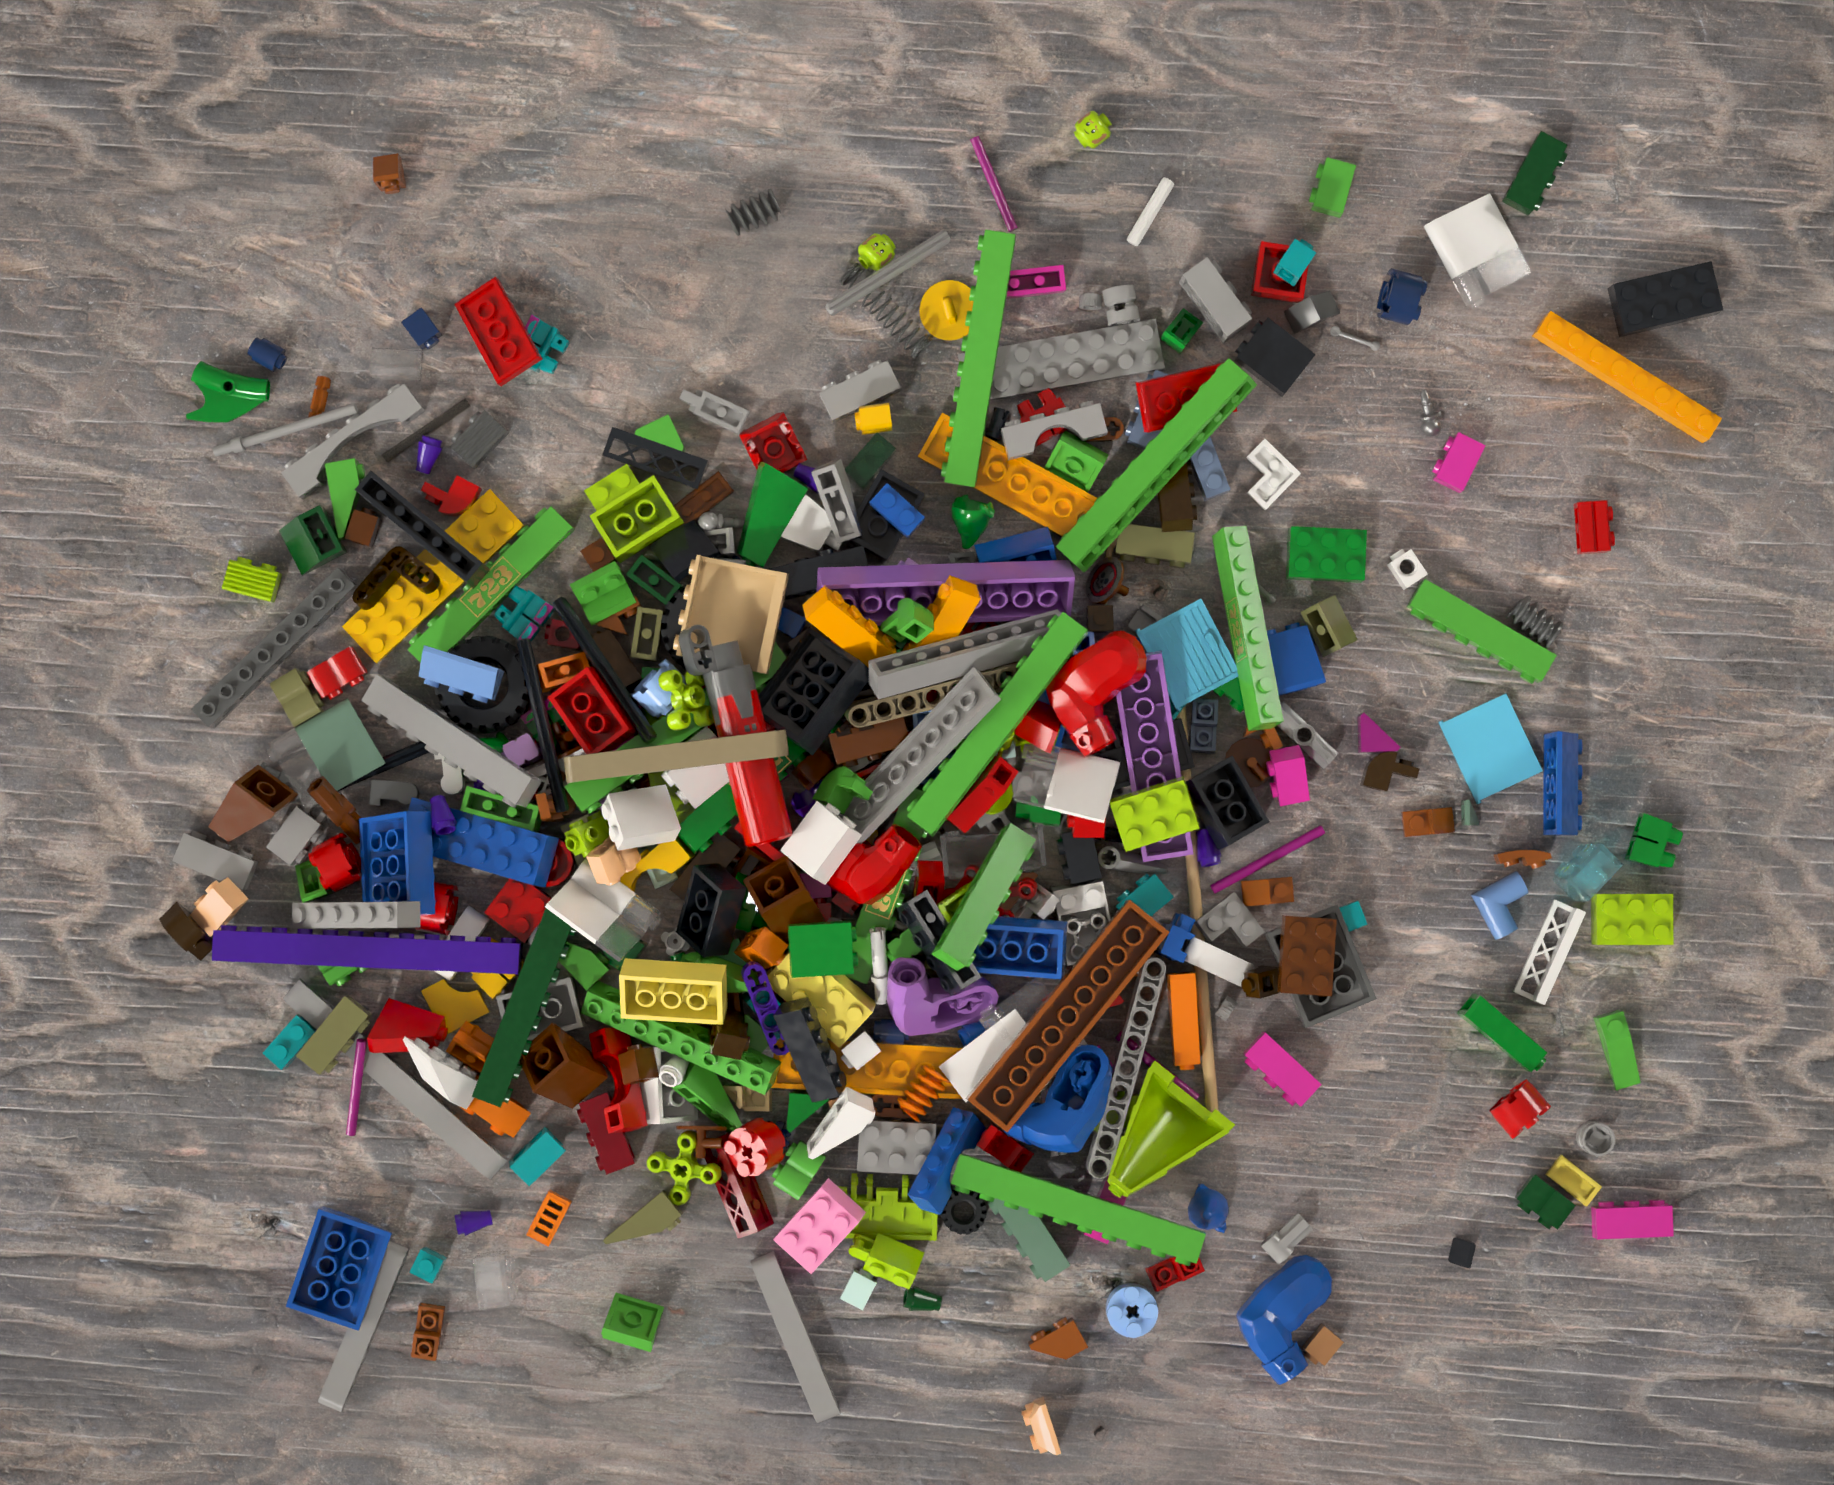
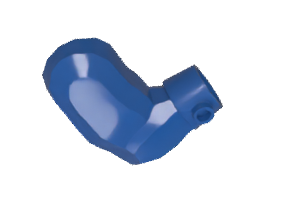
M1081 1045L1075 1048L1058 1069L1055 1080L1046 1095L1045 1103L1032 1102L1008 1132L1004 1131L1005 1134L1028 1145L1033 1144L1045 1150L1063 1153L1080 1151L1091 1132L1103 1118L1112 1079V1066L1104 1051L1094 1045Z
M1308 1255L1293 1257L1280 1270L1264 1280L1238 1310L1236 1315L1240 1331L1249 1348L1262 1361L1261 1366L1278 1385L1293 1379L1308 1366V1362L1297 1341L1292 1340L1291 1332L1298 1329L1309 1314L1324 1305L1331 1295L1332 1278L1328 1269L1320 1260Z

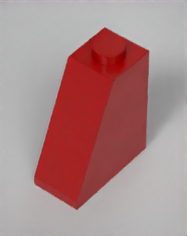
M1037 700L1014 730V734L1041 750L1051 753L1059 731L1060 722L1050 704Z
M388 998L367 1037L369 1052H409L403 1041L404 1037L413 1041L419 1038L426 1042L430 1049L433 1046L438 1047L440 1042L445 1041L448 1034L445 1016Z

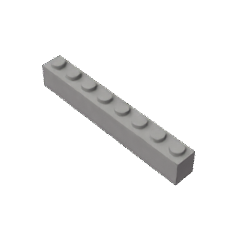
M1056 609L869 660V685L876 697L882 699L965 676L973 667L979 671H984L1020 661L1024 655L1029 657L1034 650L1031 647L1039 635L1045 636L1049 630L1047 625L1054 615L1060 616L1061 613Z
M376 674L361 700L369 705L368 711L379 717L381 715L388 718L386 722L396 729L403 728L407 731L405 735L413 741L419 742L421 740L424 742L426 750L435 755L440 753L445 757V763L454 768L459 766L464 769L463 774L473 781L480 780L484 783L482 787L495 795L498 792L504 796L502 801L515 808L517 805L527 807L542 782L387 677Z

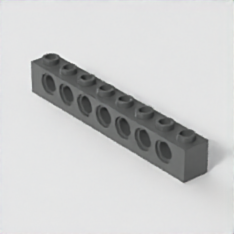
M336 568L191 710L209 728H215L353 595L358 586L343 570Z

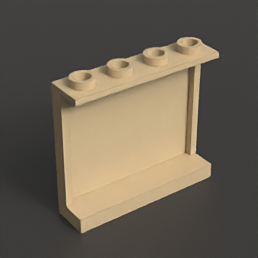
M697 555L696 560H691L689 574L692 575L691 585L687 584L684 591V599L687 600L685 610L681 609L678 624L682 625L681 631L694 625H702L709 632L712 646L738 640L744 665L750 664L754 672L769 674L789 574ZM691 632V640L697 643L696 634ZM676 634L673 649L677 650V656H682L679 635Z

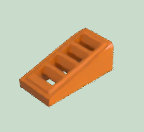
M549 1190L526 1235L549 1247L572 1201ZM552 1201L562 1206V1210L560 1211L548 1205L549 1202ZM545 1209L558 1215L557 1220L544 1214ZM542 1218L554 1224L553 1228L551 1229L540 1223V1219ZM538 1227L548 1232V1237L535 1232V1228Z

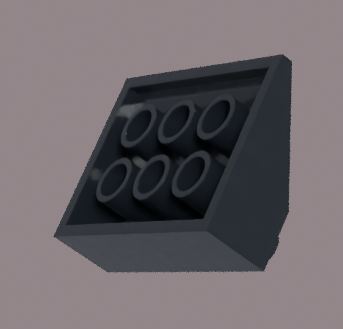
M809 628L758 695L765 722L776 730L786 729L788 739L811 755H814L869 681V668L859 659Z

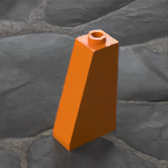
M1193 972L1166 974L1173 1065L1179 1066L1180 1070L1195 1069V1064H1200L1196 975Z

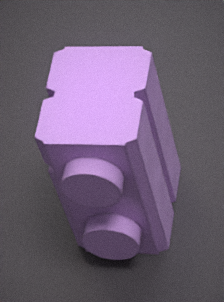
M528 733L518 737L517 741L512 740L504 744L502 748L504 752L501 753L522 768L530 765V762L534 763L543 758L539 743L533 735Z

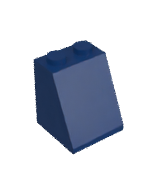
M1300 622L1285 626L1286 631L1276 633L1275 629L1267 631L1279 696L1318 686L1326 682L1308 626H1300Z

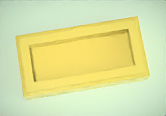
M1563 1155L1558 1157L1545 1174L1586 1207L1602 1188L1601 1185Z

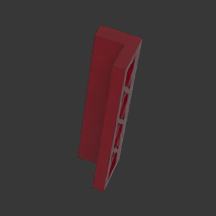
M731 1132L717 1137L723 1139V1148H716L718 1158L713 1156L710 1148H706L705 1161L707 1164H718L721 1170L727 1174V1182L721 1176L715 1185L739 1239L773 1225L774 1221L755 1176L742 1177L725 1152L724 1143L731 1134ZM731 1193L736 1196L737 1205L732 1202ZM741 1217L746 1220L749 1229H743L740 1221Z

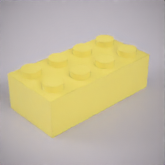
M788 949L785 952L784 960L778 966H772L766 973L772 989L786 1002L808 997L812 1006L816 1008L817 1018L821 1027L825 1029L827 1037L840 1048L873 1013L876 1006L875 1001L845 975L792 978L790 976Z
M624 959L619 974L621 1018L723 1025L727 1011L726 965Z

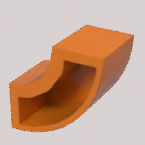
M510 1097L508 1104L503 1102L501 1108L477 1098L472 1100L467 1110L462 1108L470 1115L476 1113L491 1124L490 1129L498 1135L503 1136L506 1133L513 1138L531 1114L519 1101Z

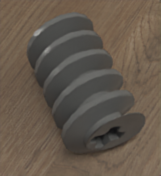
M771 188L768 189L767 198L760 192L758 194L759 201L750 196L749 205L744 200H740L739 209L732 203L730 205L731 212L726 210L731 226L737 236L740 235V227H743L746 232H750V223L756 229L759 228L760 219L765 225L768 224V216H771L774 221L778 220V212L781 213Z
M1526 596L1515 604L1507 614L1506 619L1514 615L1515 618L1512 624L1515 625L1522 621L1523 624L1520 630L1524 631L1530 628L1528 637L1531 638L1536 634L1539 635L1536 643L1539 644L1545 640L1544 648L1547 649L1560 634L1563 623L1559 621L1553 624L1555 616L1550 615L1545 618L1547 609L1543 608L1537 612L1539 603L1535 602L1529 605L1531 596Z

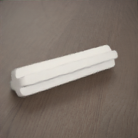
M1162 178L1128 235L1127 241L1134 246L1140 244L1174 187V183L1168 178Z

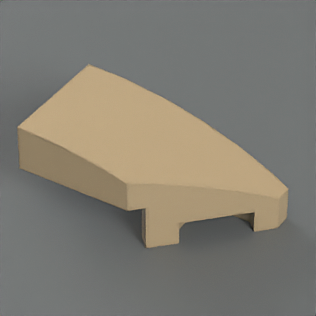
M743 1085L723 1086L725 1092L739 1109L744 1111H772V1088L763 1095Z

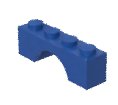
M955 1107L952 1108L907 1194L920 1209L941 1215L952 1194L950 1176L957 1157L966 1149H975L986 1128L973 1112Z

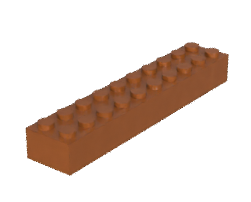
M1126 900L965 1099L1004 1131L1008 1132L1169 934V931L1131 900Z

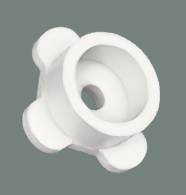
M676 929L670 933L664 932L661 935V940L665 942L667 947L666 953L670 956L675 955L680 950L687 951L690 947L676 933ZM674 939L678 940L677 944L673 943Z

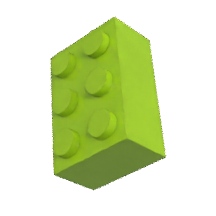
M654 475L590 515L591 520L620 563L684 523Z
M1184 776L1110 799V806L1126 852L1199 829V822Z
M1591 894V944L1674 945L1673 894Z

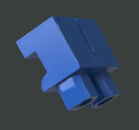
M1175 913L1170 924L1163 923V927L1169 931V934L1156 948L1154 953L1172 961L1184 963L1187 953L1181 951L1185 939L1189 940L1195 937L1194 934L1190 933L1195 919L1181 913Z

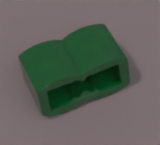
M1534 1173L1531 1174L1515 1196L1519 1200L1517 1206L1527 1214H1530L1531 1211L1535 1212L1540 1216L1537 1221L1549 1230L1552 1226L1558 1230L1576 1206Z

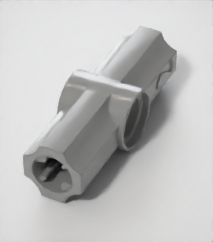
M1284 701L1281 702L1284 721L1277 726L1295 745H1299L1309 757L1324 769L1339 753ZM1300 728H1304L1309 732L1310 736L1307 742L1298 740L1297 732Z

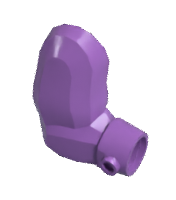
M900 957L895 959L889 967L886 988L888 1007L896 1026L902 1033L909 1036L938 1033L960 1025L981 1021L991 1014L997 1005L998 993L991 982L984 977L950 996L949 992L942 988L939 977L927 978L925 967L919 960Z

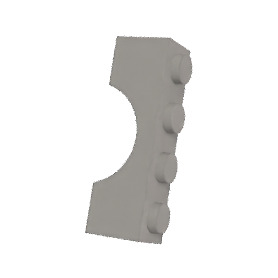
M1087 401L1079 404L1078 409L1069 411V407L1054 410L1055 415L1045 417L1044 413L1029 417L1030 421L1020 423V420H1013L1005 423V427L1001 428V435L1008 461L1032 455L1038 437L1052 428L1068 429L1075 433L1081 441L1106 436L1108 431L1101 404Z

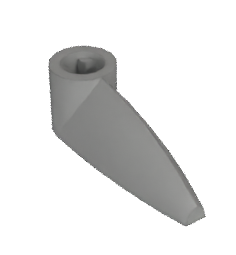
M1112 846L1103 847L1097 853L1099 865L1104 869L1141 874H1166L1168 870L1167 865L1158 861L1143 862L1142 855L1130 851L1126 852ZM1108 850H1110L1112 855L1115 856V861H1110L1109 865L1104 864L1105 860H1102V854H1107Z

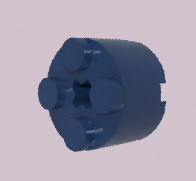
M1391 268L1386 274L1391 276L1389 281H1383L1380 289L1377 309H1381V313H1377V317L1409 325L1412 320L1417 321L1421 313L1419 302L1421 296H1424L1426 292L1427 281H1424L1422 276Z

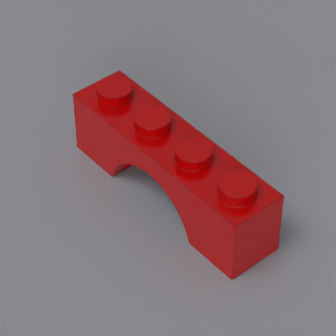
M613 1027L603 1028L590 1033L593 1058L602 1062L609 1069L615 1084L614 1097L611 1103L604 1108L608 1134L629 1132L648 1126L640 1084L624 1085L618 1055L627 1052V1047L632 1046L630 1035Z

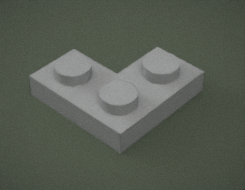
M1235 892L1229 894L1194 922L1209 943L1229 929L1243 948L1247 947L1265 932Z

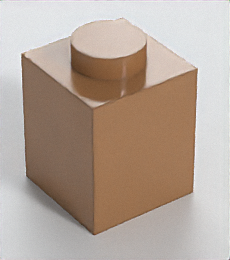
M1321 1323L1302 1346L1307 1351L1304 1356L1315 1365L1320 1362L1325 1366L1344 1342Z

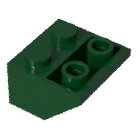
M321 505L297 516L279 530L302 576L347 553L342 541L338 538L331 519L325 508Z

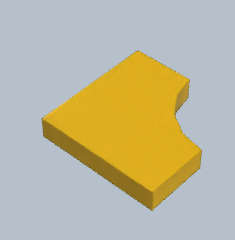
M445 979L421 990L431 1011L445 1016L448 1034L461 1028L465 1021L470 1023L490 1012L479 990L472 992L458 991L451 987Z

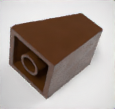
M257 765L233 783L208 827L216 832L219 837L229 842L272 818L294 801L299 794L260 765Z
M786 855L743 879L771 931L786 944H789L788 924L826 922L800 875Z
M551 1023L532 1040L527 1056L522 1054L519 1060L520 1064L523 1065L522 1068L534 1093L572 1109L608 1078L602 1063L593 1058V1053L554 1023Z

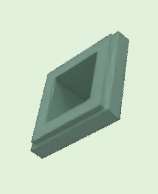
M1470 800L1461 801L1462 826L1479 825V819Z

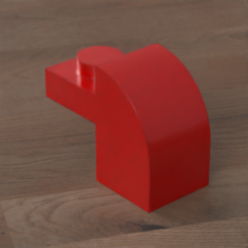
M457 475L448 493L427 482H424L421 491L426 494L424 499L438 505L439 502H442L438 510L441 514L459 516L477 501L482 489Z
M992 1124L982 1133L980 1141L977 1143V1146L983 1151L998 1159L1009 1169L1022 1172L1034 1155L1033 1152L1017 1140L1007 1136L1004 1131Z

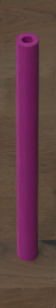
M1319 825L1211 884L1210 887L1213 893L1216 894L1326 833L1323 827Z

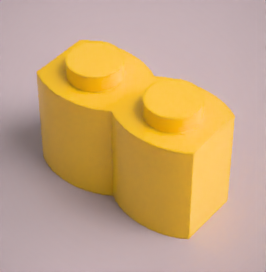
M889 403L860 406L859 412H854L857 431L862 430V435L892 431Z

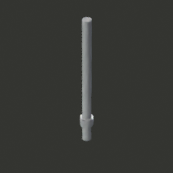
M354 403L251 436L232 438L228 443L213 447V453L216 457L233 451L234 453L245 451L246 447L356 414L358 409Z

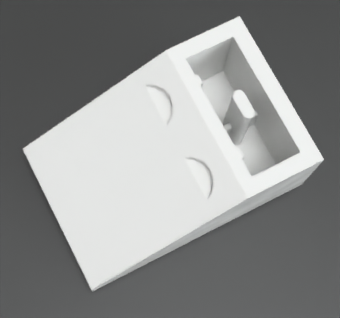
M1101 878L1051 888L1052 894L1059 899L1055 907L1058 921L1067 922L1066 960L1068 966L1074 965L1111 920L1104 884Z
M404 1037L403 1041L422 1079L449 1102L467 1110L474 1099L471 1096L478 1081L475 1078L477 1073L467 1066L462 1067L463 1062L452 1055L446 1057L447 1054L435 1046L430 1049L429 1045L419 1038L413 1041Z

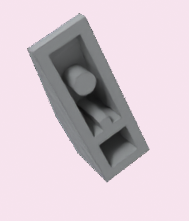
M841 459L817 466L811 473L837 543L861 536L862 533L850 483Z

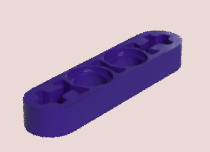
M756 961L748 962L743 966L741 974L764 1036L774 1054L785 1055L789 1052L785 1041L782 1048L774 1045L777 1043L773 1032L778 1031L781 1039L784 1040L777 1023L773 1026H767L764 1023L765 1017L771 1013L775 1014L779 1007L768 976L760 963ZM752 968L760 971L757 973V978L760 982L757 986L751 976L747 977L751 974L750 970ZM763 990L769 992V999L765 1003H758L756 1001L758 992Z

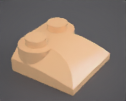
M1044 1397L1026 1404V1410L1021 1412L1025 1425H1031L1034 1433L1029 1436L1033 1449H1039L1040 1454L1048 1451L1055 1455L1061 1454Z

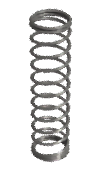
M858 263L854 264L840 278L839 283L846 285L851 282L848 289L851 288L857 278L864 272V269L856 274L860 269V265ZM885 291L864 305L871 293L866 295L862 302V307L872 304L869 314L879 311L876 321H881L887 317L883 328H889L894 325L890 331V336L901 332L897 343L908 339L904 350H909L915 346L911 357L915 359L932 343L931 337L926 338L928 334H925L914 344L907 347L914 335L920 330V327L900 340L903 333L913 322V319L892 334L895 327L906 315V312L891 324L885 326L890 317L899 308V305L878 319L882 311L892 301V298L871 312Z

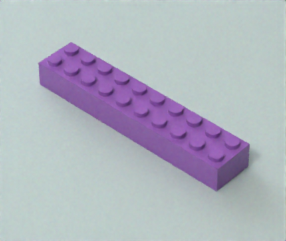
M1070 560L818 568L816 592L823 586H826L832 592L834 590L837 591L849 606H856L865 619L873 620L878 626L898 610V602L904 598H910L927 608L936 599L941 584H945L949 575L977 585L981 599L967 623L1016 621L1056 609L1060 613L1064 612L1071 617L1075 575Z

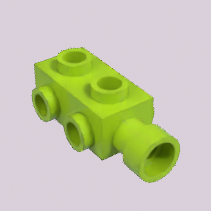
M600 811L586 817L588 820L586 823L581 819L568 825L570 830L564 833L566 836L565 845L568 850L573 851L575 856L582 853L584 858L587 857L590 851L601 845L610 836L608 821L603 818Z

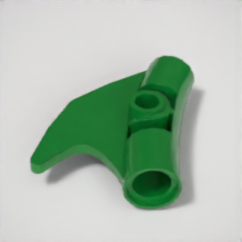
M200 361L193 371L191 381L203 393L205 404L202 408L186 414V418L207 423L231 422L247 414L263 402L269 401L270 380L231 373ZM233 385L232 390L228 391V387Z

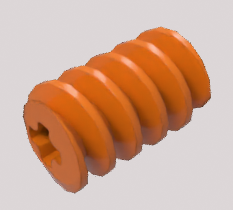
M924 1065L922 1069L926 1075L917 1073L916 1077L919 1083L912 1081L909 1083L913 1091H903L907 1099H897L900 1108L919 1123L920 1119L917 1114L924 1116L927 1114L923 1106L930 1108L933 1106L929 1098L938 1100L939 1095L936 1089L944 1092L946 1088L942 1082L951 1083L934 1068Z

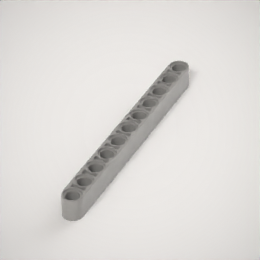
M299 979L283 997L289 1006L316 1029L320 1027L335 1008L302 979ZM357 1032L352 1039L355 1043L345 1054L353 1062L357 1039L367 1040L368 1036L364 1032L362 1034ZM367 1042L364 1071L473 1167L491 1180L508 1159L388 1053L369 1052Z

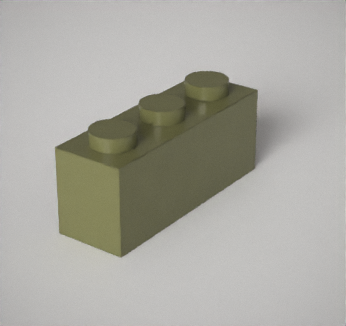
M1129 524L1117 537L1114 555L1120 556L1119 560L1134 562L1135 558L1145 559L1144 563L1159 565L1160 561L1170 562V567L1185 568V564L1189 565L1191 563L1195 533L1187 531L1162 532V528Z
M349 995L344 996L296 1056L317 1074L322 1075L325 1072L329 1074L339 1063L336 1058L340 1053L346 1054L355 1042L352 1039L357 1032L362 1034L371 1022L368 1019L372 1014Z

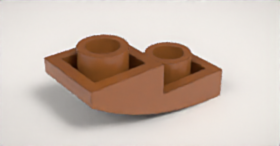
M545 792L536 794L542 821H564L563 814L567 813V811L562 813L555 811L552 794L546 795Z
M1512 850L1493 854L1496 864L1504 863V866L1508 867L1518 864V858H1521L1523 866L1531 865L1532 869L1547 865L1545 860L1552 858L1551 853L1538 850Z
M420 1302L416 1330L413 1336L412 1358L437 1360L445 1306Z

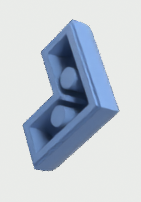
M1517 871L1471 895L1495 940L1518 929L1506 905L1527 895L1529 892Z

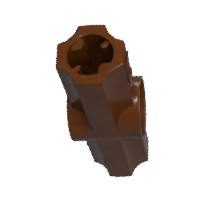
M325 777L316 778L309 784L307 789L309 795L323 808L322 811L337 827H340L355 844L360 843L359 818L362 817L356 813V808L342 793L339 794Z

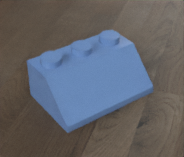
M424 645L419 670V677L425 679L424 684L436 688L439 687V684L449 686V692L462 696L464 691L474 694L472 699L487 703L488 699L495 701L504 671Z

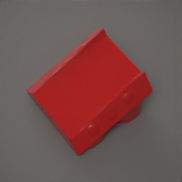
M784 412L776 413L770 418L748 429H744L739 435L756 470L760 462H764L783 473L807 460L804 450Z

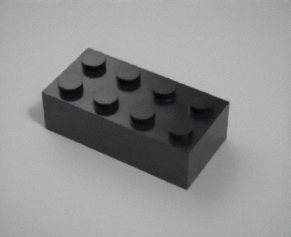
M1712 261L1615 283L1608 288L1619 337L1714 316L1723 311Z

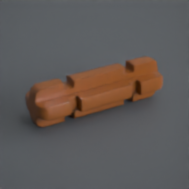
M317 377L315 384L317 389H314L310 406L312 412H309L308 418L322 414L325 411L328 398L327 389H330L331 384L329 377Z

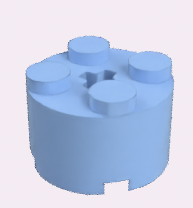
M667 659L659 663L658 665L661 668L658 671L652 670L634 689L636 692L631 694L652 717L656 716L659 718L662 714L666 715L673 708L671 703L672 692L661 689L658 682L661 673L668 670H677ZM682 675L683 683L686 685L685 677Z
M1128 1283L1117 1286L1109 1294L1106 1301V1315L1110 1325L1117 1333L1125 1337L1137 1338L1147 1334L1154 1327L1158 1318V1306L1147 1288L1140 1284ZM1137 1305V1313L1135 1315L1131 1313L1128 1316L1126 1307Z

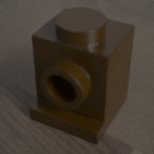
M1261 965L1256 969L1245 971L1241 987L1246 993V997L1261 999L1278 994L1279 967ZM1266 976H1270V986H1267Z

